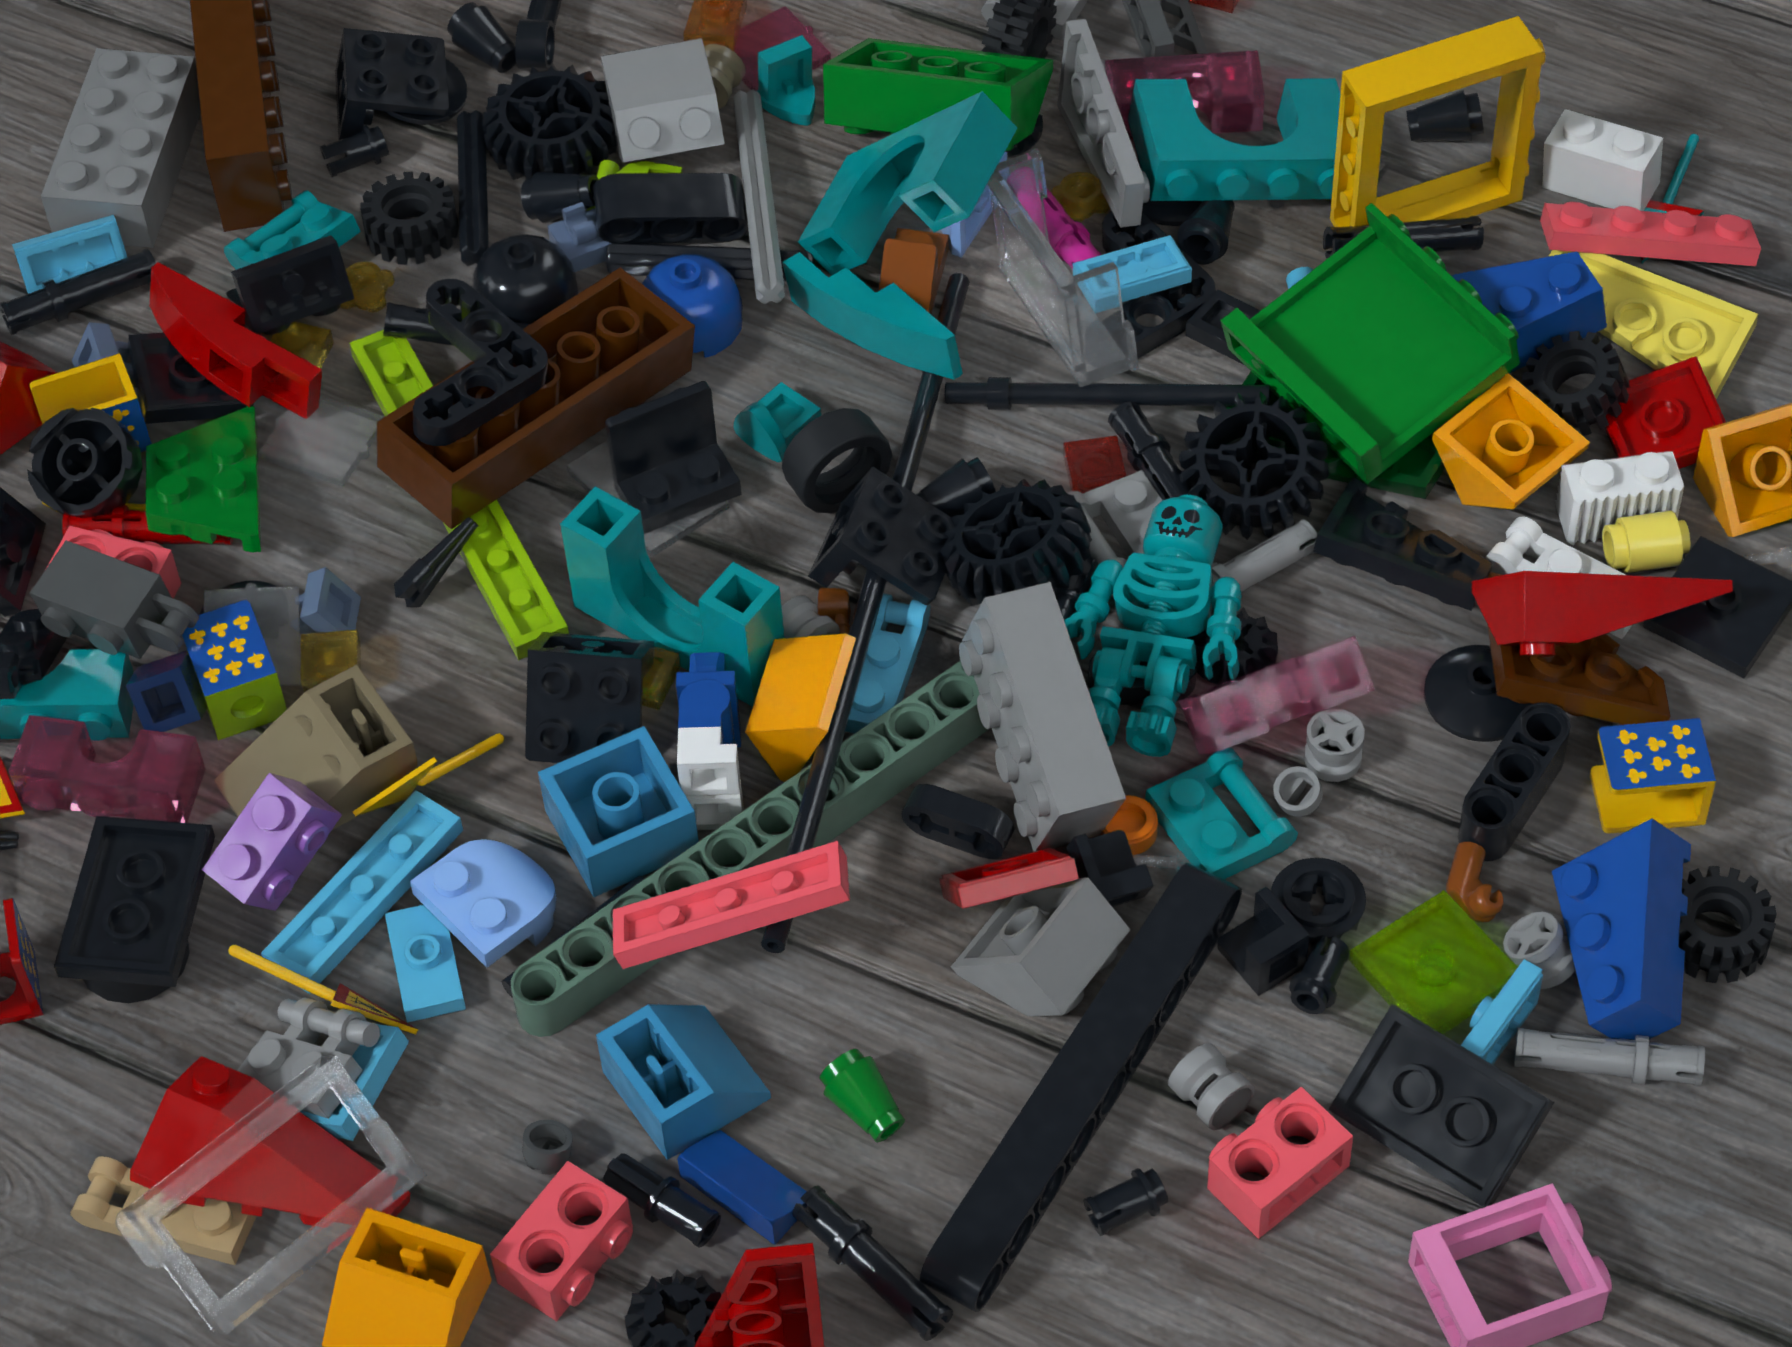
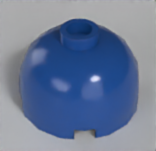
M681 254L670 257L654 266L642 283L695 325L693 353L703 351L704 358L716 355L730 346L742 329L743 305L734 277L714 259L697 254Z

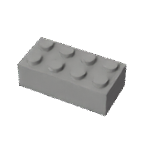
M96 48L41 194L51 232L114 215L124 245L154 247L201 113L197 67L194 56Z
M1051 582L985 597L959 645V655L965 673L968 676H974L980 693L977 698L980 720L986 729L992 728L998 746L995 752L998 773L1003 782H1010L1016 799L1014 818L1017 828L1023 837H1029L1033 851L1068 845L1074 836L1086 833L1088 839L1100 836L1102 830L1106 828L1126 800V796Z

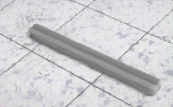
M753 89L747 93L740 90L734 95L733 100L756 299L763 304H767L770 301L779 303L785 297L784 278L761 96Z

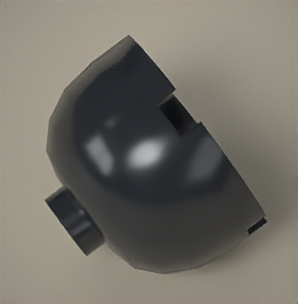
M530 234L513 235L495 242L482 254L473 273V288L513 322L532 324L578 294L576 274L571 261L561 248L541 236Z
M70 408L60 411L42 425L31 442L29 452L34 454L32 459V471L27 469L28 481L38 499L61 514L78 518L106 515L112 512L114 508L127 504L138 488L142 473L139 445L125 425L103 410L96 408L79 411Z

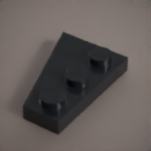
M1352 476L1317 534L1313 552L1331 558L1338 564L1352 566L1384 578L1391 584L1405 586L1435 597L1445 604L1459 606L1472 611L1476 603L1472 594V581L1488 578L1493 563L1440 530L1423 531L1406 520L1408 510L1393 501L1388 503L1386 507L1366 495L1368 486Z

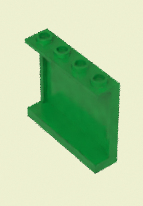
M1372 203L1365 207L1369 227L1254 317L1249 319L1242 311L1236 308L1220 320L1228 349L1265 385H1270L1271 391L1278 398L1283 396L1288 401L1290 410L1301 406L1307 414L1306 423L1316 422L1321 432L1320 439L1366 484H1369L1520 364L1516 342L1519 335L1512 322L1500 312L1493 315L1482 304L1481 297L1469 282L1464 279L1457 282L1446 271L1445 264L1433 249L1428 246L1421 249L1411 239L1408 229L1397 216L1393 214L1385 216Z

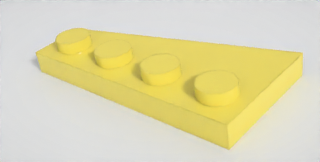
M1552 250L1549 256L1570 253L1572 251ZM1578 252L1603 288L1607 327L1598 332L1654 370H1659L1697 356L1711 390L1717 399L1756 327L1758 314L1605 254Z

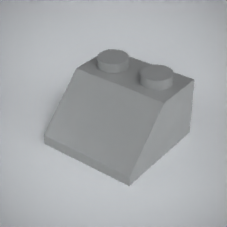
M702 38L601 56L613 126L616 132L618 155L623 163L725 144L716 91Z
M1079 878L1074 881L1006 898L952 964L951 968L961 978L1028 1017L1062 1016L1072 1011L1082 1001L1084 997L1083 989L1097 972L1106 968L1115 959L1118 953L1116 947L1131 929L1089 878Z

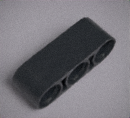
M619 173L602 177L593 186L598 234L602 240L609 243H723L741 238L748 230L742 180L733 174Z
M1547 702L1534 703L1527 706L1519 714L1466 794L1462 806L1458 841L1459 843L1473 842L1482 846L1486 851L1484 861H1494L1503 857L1508 852L1562 769L1571 729L1570 718L1564 710L1557 705ZM1480 822H1489L1494 825H1487Z

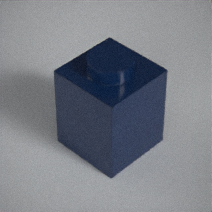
M187 650L137 667L126 684L147 738L201 720L208 708Z

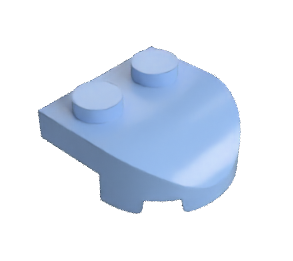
M487 839L466 842L410 881L413 895L486 968L525 939L530 940L537 946L547 936L553 926V914L556 906V892L553 880L541 866L526 854L502 842Z

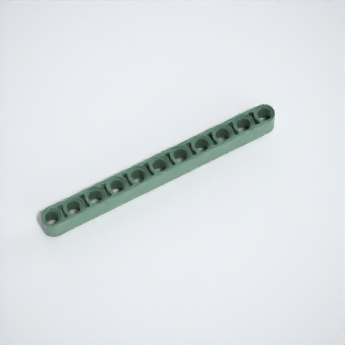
M961 660L842 742L826 799L828 802H825L813 848L829 843L989 730L983 726L979 717L977 698L980 693L973 675L968 676L965 673ZM812 764L521 964L514 971L511 978V992L517 1019L522 1029L530 1035L538 1037L556 1034L665 958L662 957L622 969L613 955V909L785 857ZM863 769H874L869 771H863ZM773 832H784L782 834L777 835L771 834ZM727 864H739L734 867H723ZM587 962H598L590 967L581 966ZM542 995L550 996L549 998L541 1001L532 1000L533 998Z

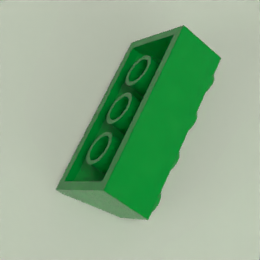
M868 38L823 64L824 124L844 126V131L850 134H866L877 130L890 132L891 135L983 91L1017 127L1014 136L1005 150L1009 151L1014 148V145L1033 133L1053 72V59Z

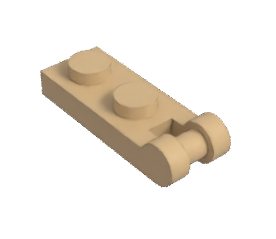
M103 1156L95 1159L88 1173L91 1184L87 1193L80 1194L77 1197L70 1212L74 1220L96 1230L236 1265L257 1217L242 1214V1204L207 1198L204 1207L184 1204L130 1181L131 1168L126 1167L123 1163ZM114 1192L128 1196L123 1208L109 1204Z

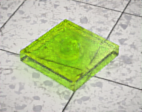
M1445 890L1352 948L1349 957L1351 964L1390 1006L1391 1004L1398 1006L1442 1034L1472 1016L1486 996L1495 999L1517 969L1516 965Z

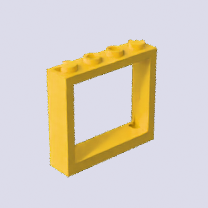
M1519 16L1342 71L1330 221L1334 227L1369 225L1365 207L1370 203L1374 204L1385 216L1393 214L1402 222L1466 218L1522 200L1525 177L1529 175L1528 155L1530 141L1535 136L1533 120L1536 103L1540 100L1538 85L1541 66L1545 63V50L1540 38L1535 39ZM1501 76L1491 159L1489 162L1377 197L1385 112Z

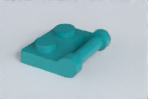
M304 190L291 200V207L244 240L240 238L234 239L224 247V253L230 264L237 270L330 235L337 241L338 247H340L360 233L361 230L353 214L321 203L311 192Z
M1232 747L1219 749L1205 763L1146 789L1145 800L1156 810L1159 824L1190 864L1222 879H1226L1283 852L1295 842L1298 836L1297 830L1286 817H1278L1242 770L1243 760ZM1224 783L1259 829L1260 833L1249 838L1212 788Z

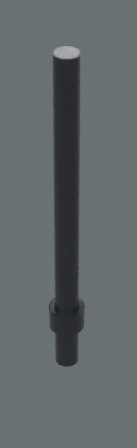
M989 377L987 383L946 382L945 403L987 404L988 410H1011L1012 404L1120 405L1129 401L1132 404L1137 402L1139 406H1215L1217 401L1225 406H1235L1234 398L1238 393L1245 398L1246 404H1255V398L1261 391L1266 395L1267 405L1270 406L1271 386L1232 384L1012 383L1011 377Z

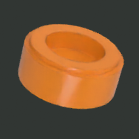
M1125 795L1126 800L1100 835L1123 830L1132 855H1137L1145 852L1154 844L1157 838L1158 816L1154 807L1145 799Z

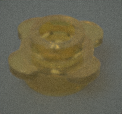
M1088 172L1068 174L1062 179L1060 185L1053 187L1051 190L1052 195L1075 222L1081 223L1084 219L1093 216L1094 213L1103 214L1110 209L1104 195L1101 193L1100 180Z
M366 261L354 263L346 268L355 299L342 303L340 308L348 310L352 307H357L372 313L382 310L387 304L385 299L387 289L395 283L392 272L386 269L381 270L376 264Z

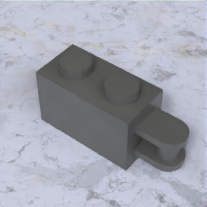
M67 540L30 592L42 615L41 621L48 629L63 637H70L71 634L85 638L101 651L111 655L122 652L141 659L150 644L170 652H178L183 644L180 638L187 627L193 628L199 620L198 614L190 606L171 597L159 574Z

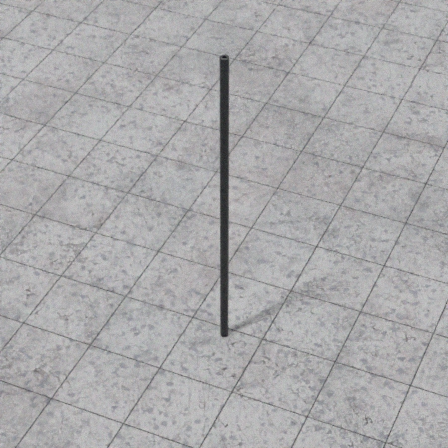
M954 273L949 277L937 319L953 334H956L970 283L968 277L961 273ZM925 371L922 372L892 478L911 492L943 381V376ZM868 568L848 634L856 637V641L829 730L815 750L786 856L812 849L887 582ZM793 918L765 927L761 941L763 949L771 953H781L785 950Z

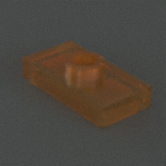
M694 0L683 34L684 41L702 38L704 46L719 44L735 51L747 8V0Z

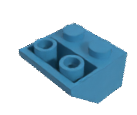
M648 1004L596 1034L603 1073L667 1160L771 1099V1093L706 1006Z

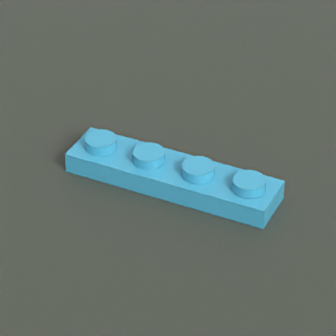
M415 790L261 952L262 957L321 983L411 887L410 881L429 868L463 831L461 818Z

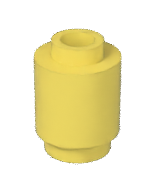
M1672 510L1620 517L1616 519L1615 524L1605 525L1602 533L1603 550L1607 565L1614 569L1621 568L1624 573L1679 566L1682 562L1683 554L1690 551L1691 542L1687 523L1685 520L1678 521Z

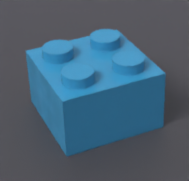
M645 726L538 772L545 812L593 897L626 884L638 876L646 875L663 867L699 842L695 811Z

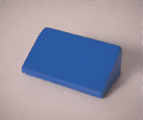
M718 1130L688 1147L677 1158L681 1178L774 1245L797 1222V1219L792 1215L796 1203H800L804 1208L808 1207L800 1199L807 1192L722 1130Z

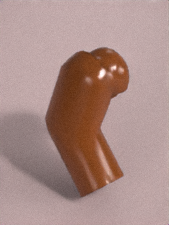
M1461 842L1457 845L1446 883L1447 894L1468 919L1476 922H1489L1495 918L1496 914L1501 912L1504 905L1503 895L1500 890L1491 893L1492 885L1483 884L1479 880L1486 856L1485 849L1473 842Z

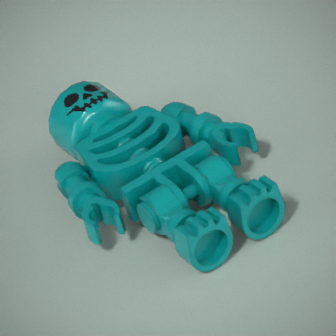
M1181 495L1162 500L1152 511L1144 537V554L1132 553L1124 567L1113 559L1102 561L1091 577L1092 586L1089 591L1080 594L1075 603L1077 612L1064 620L1070 639L1078 637L1082 632L1083 638L1077 642L1081 660L1086 658L1094 647V634L1097 623H1101L1107 618L1110 612L1108 602L1112 595L1114 596L1118 619L1124 626L1131 629L1126 630L1103 626L1100 633L1103 649L1102 651H1097L1093 663L1092 674L1095 681L1094 687L1089 689V693L1108 747L1115 742L1121 719L1118 714L1121 702L1120 692L1124 687L1131 688L1135 678L1145 679V689L1150 691V696L1143 700L1141 713L1136 711L1130 712L1126 725V742L1132 749L1147 756L1162 757L1170 753L1177 730L1174 722L1177 711L1175 703L1180 694L1186 692L1190 669H1195L1197 663L1194 640L1184 638L1195 636L1207 628L1206 633L1210 637V643L1205 646L1203 651L1206 677L1208 680L1213 677L1212 665L1216 661H1220L1222 653L1225 654V660L1229 661V677L1234 680L1238 676L1239 660L1235 640L1241 634L1242 623L1236 617L1237 611L1241 608V588L1238 581L1232 577H1222L1215 583L1213 582L1211 566L1213 565L1220 542L1223 524L1219 515L1200 497ZM1140 661L1148 662L1147 666H1140Z

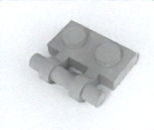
M305 997L298 1001L287 998L278 1007L279 1019L282 1022L291 1024L284 1035L266 1030L237 1071L255 1078L294 1108L329 1119L363 1071L352 1055L359 1045L366 1047L374 1046L379 1040L380 1028L377 1024L367 1021L360 1012L349 1009H340L334 1012L328 1010L326 1004L322 1001ZM321 1034L329 1035L322 1046L314 1045Z

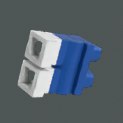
M724 653L690 654L689 672H676V691L679 706L677 744L679 785L695 811L697 830H716L744 811L737 747H741V724L735 671H726Z

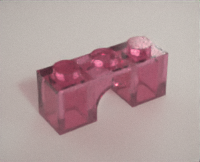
M1258 50L1105 60V72L1130 139L1133 138L1127 118L1135 79H1186L1194 107L1207 115L1210 121L1211 132L1214 134L1263 130L1265 93Z
M1351 636L1320 645L1179 700L1200 755L1222 751L1271 731V728L1310 713L1324 711L1375 691L1356 637Z
M29 715L8 771L21 804H26L43 811H49L54 808L79 811L92 817L117 816L132 819L188 823L206 770L195 736L140 729L132 750L126 756L111 763H95L96 753L85 722Z

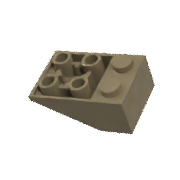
M356 664L305 691L214 779V782L231 809L239 817L268 773L299 781L342 814L332 829L334 830L358 817L352 811L419 766L412 740Z

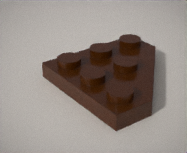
M1490 572L1488 578L1502 574ZM1488 626L1497 696L1509 698L1521 704L1547 702L1557 705L1573 716H1588L1615 722L1620 725L1669 721L1671 715L1664 679L1647 666L1637 671L1616 654L1620 644L1607 634L1579 643L1555 646V656L1522 657L1520 656V646L1497 645Z

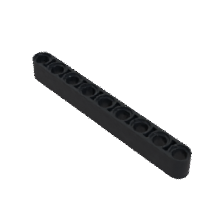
M1186 862L1181 866L933 1244L920 1273V1282L923 1285L975 1312H979L987 1304L1217 945L1218 938L1224 934L1241 899V887Z

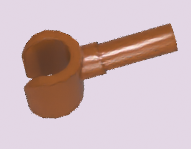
M820 588L818 593V614L820 616H828L839 625V634H849V621L851 617L849 593L843 588Z

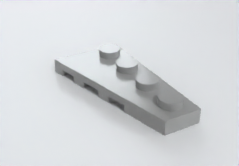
M1087 20L1066 21L1057 107L1120 228L1140 225L1143 203H1147L1150 197L1148 177L1144 171H1141Z

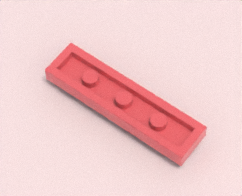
M1566 202L1564 204L1545 203L1540 219L1549 250L1756 266L1761 251V246L1751 221L1730 214L1710 217L1691 215L1680 210L1661 213L1640 211L1630 206H1619L1613 209L1589 207L1580 202Z
M835 841L613 909V955L622 969H626L850 901L847 856L840 843Z

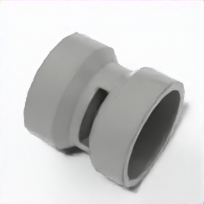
M1205 1043L1189 1052L1177 1064L1168 1079V1086L1183 1101H1192L1197 1106L1196 1115L1211 1130H1219L1234 1121L1246 1109L1255 1094V1087L1240 1072H1231L1226 1067V1058L1212 1043Z

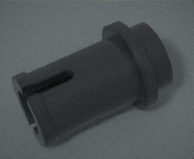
M367 125L361 127L362 132L328 145L320 146L323 159H329L342 153L345 154L344 158L326 164L331 177L371 161L378 165L382 162V157L389 155L386 141L379 126L369 129Z
M1327 935L1317 936L1312 943L1311 951L1301 973L1293 976L1290 981L1291 1001L1298 1009L1306 1013L1320 1014L1325 1008H1329L1335 1003L1337 992L1334 987L1344 964L1350 957L1349 947L1337 937H1332L1327 952H1325L1324 947L1328 941Z
M1139 1168L1132 1170V1178L1097 1195L1084 1198L1085 1209L1093 1212L1088 1217L1100 1236L1147 1212L1151 1216L1160 1214V1206L1168 1203V1196L1161 1179L1154 1169H1149L1145 1172H1142Z

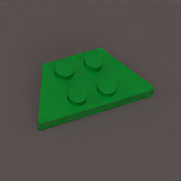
M255 406L242 408L146 446V518L149 531L172 536L185 535L192 540L213 544L216 540L217 534L241 539L243 551L261 552L258 434Z

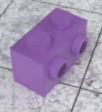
M268 773L202 871L243 904L276 911L318 849L324 844L342 814L301 782Z

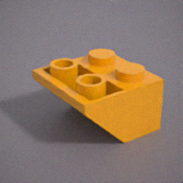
M367 1207L339 1261L322 1347H460L492 1281L483 1245Z

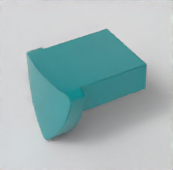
M800 35L758 52L757 92L761 96L762 108L782 120L808 126L812 122L815 110V86L812 80V46Z
M780 382L758 402L744 408L735 417L733 428L740 439L765 457L780 463L783 461L784 453L792 439L808 423L821 416V408Z

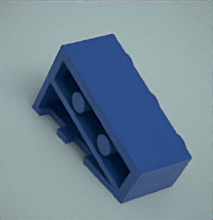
M1577 251L1451 275L1457 282L1461 279L1469 282L1481 297L1482 304L1493 315L1498 312L1502 313L1516 328L1519 335L1516 342L1520 364L1511 370L1509 374L1526 366L1529 357L1539 360L1536 349L1541 344L1551 349L1554 347L1551 338L1560 335L1563 342L1570 341L1569 332L1579 331L1583 339L1586 337L1587 332L1596 333L1607 327L1603 288Z
M1650 819L1552 870L1589 1026L1611 1039L1635 1040L1636 1035L1649 1036V1039L1681 1024L1685 951L1678 946L1680 916H1686L1688 908V897L1682 894L1683 863L1690 862L1691 844L1654 819Z

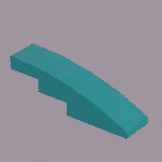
M800 252L782 262L791 301L826 328L866 350L905 366L953 380L963 375L955 334L895 283L886 286L878 292H874L847 267L828 277Z

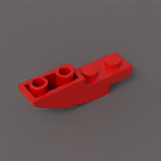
M159 262L151 267L149 306L170 343L206 379L248 407L261 396H264L306 420L319 408L322 369L267 340L262 335L245 328L246 309L235 304L230 299L216 294Z

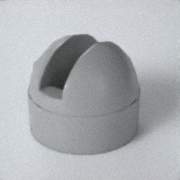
M1301 766L1290 767L1281 772L1276 778L1273 787L1274 797L1280 808L1287 814L1296 817L1311 815L1319 808L1323 796L1321 783L1315 773ZM1306 784L1311 785L1312 788L1299 805H1293L1304 791Z

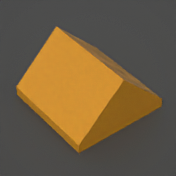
M1509 373L1436 430L1432 437V441L1462 505L1515 509L1562 470L1561 465L1570 464L1587 450L1590 441Z
M1792 403L1703 429L1693 480L1728 537H1735L1792 519Z
M845 633L774 639L745 733L781 781L786 782L802 770L827 734L856 637Z

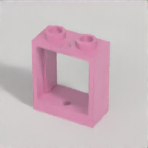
M1553 1183L1426 1227L1412 1234L1408 1263L1450 1347H1528L1602 1320L1608 1295L1612 1291L1611 1278L1606 1265L1599 1256L1592 1257L1582 1239L1584 1234L1583 1226L1576 1209L1569 1202L1563 1204ZM1539 1231L1571 1295L1487 1324L1455 1261Z

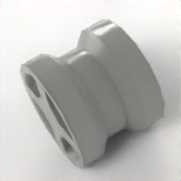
M805 595L794 597L782 605L785 638L840 633L839 625L828 616H820L817 605Z
M1337 708L1322 710L1311 718L1307 725L1304 762L1307 768L1315 773L1317 778L1329 782H1340L1351 778L1358 772L1362 763V747L1365 734L1361 720L1353 713ZM1329 745L1331 749H1336L1339 751H1331L1324 748V746Z
M1543 911L1528 914L1515 922L1506 933L1503 941L1504 951L1515 964L1520 965L1525 959L1543 969L1541 989L1552 988L1563 983L1575 971L1568 937L1563 935L1562 926L1552 914Z

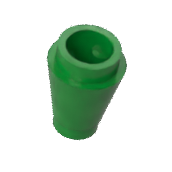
M851 1049L833 1060L821 1073L819 1079L826 1087L823 1093L824 1096L867 1134H870L876 1143L892 1136L904 1124L905 1119L899 1112V1108L873 1057H864L859 1049Z

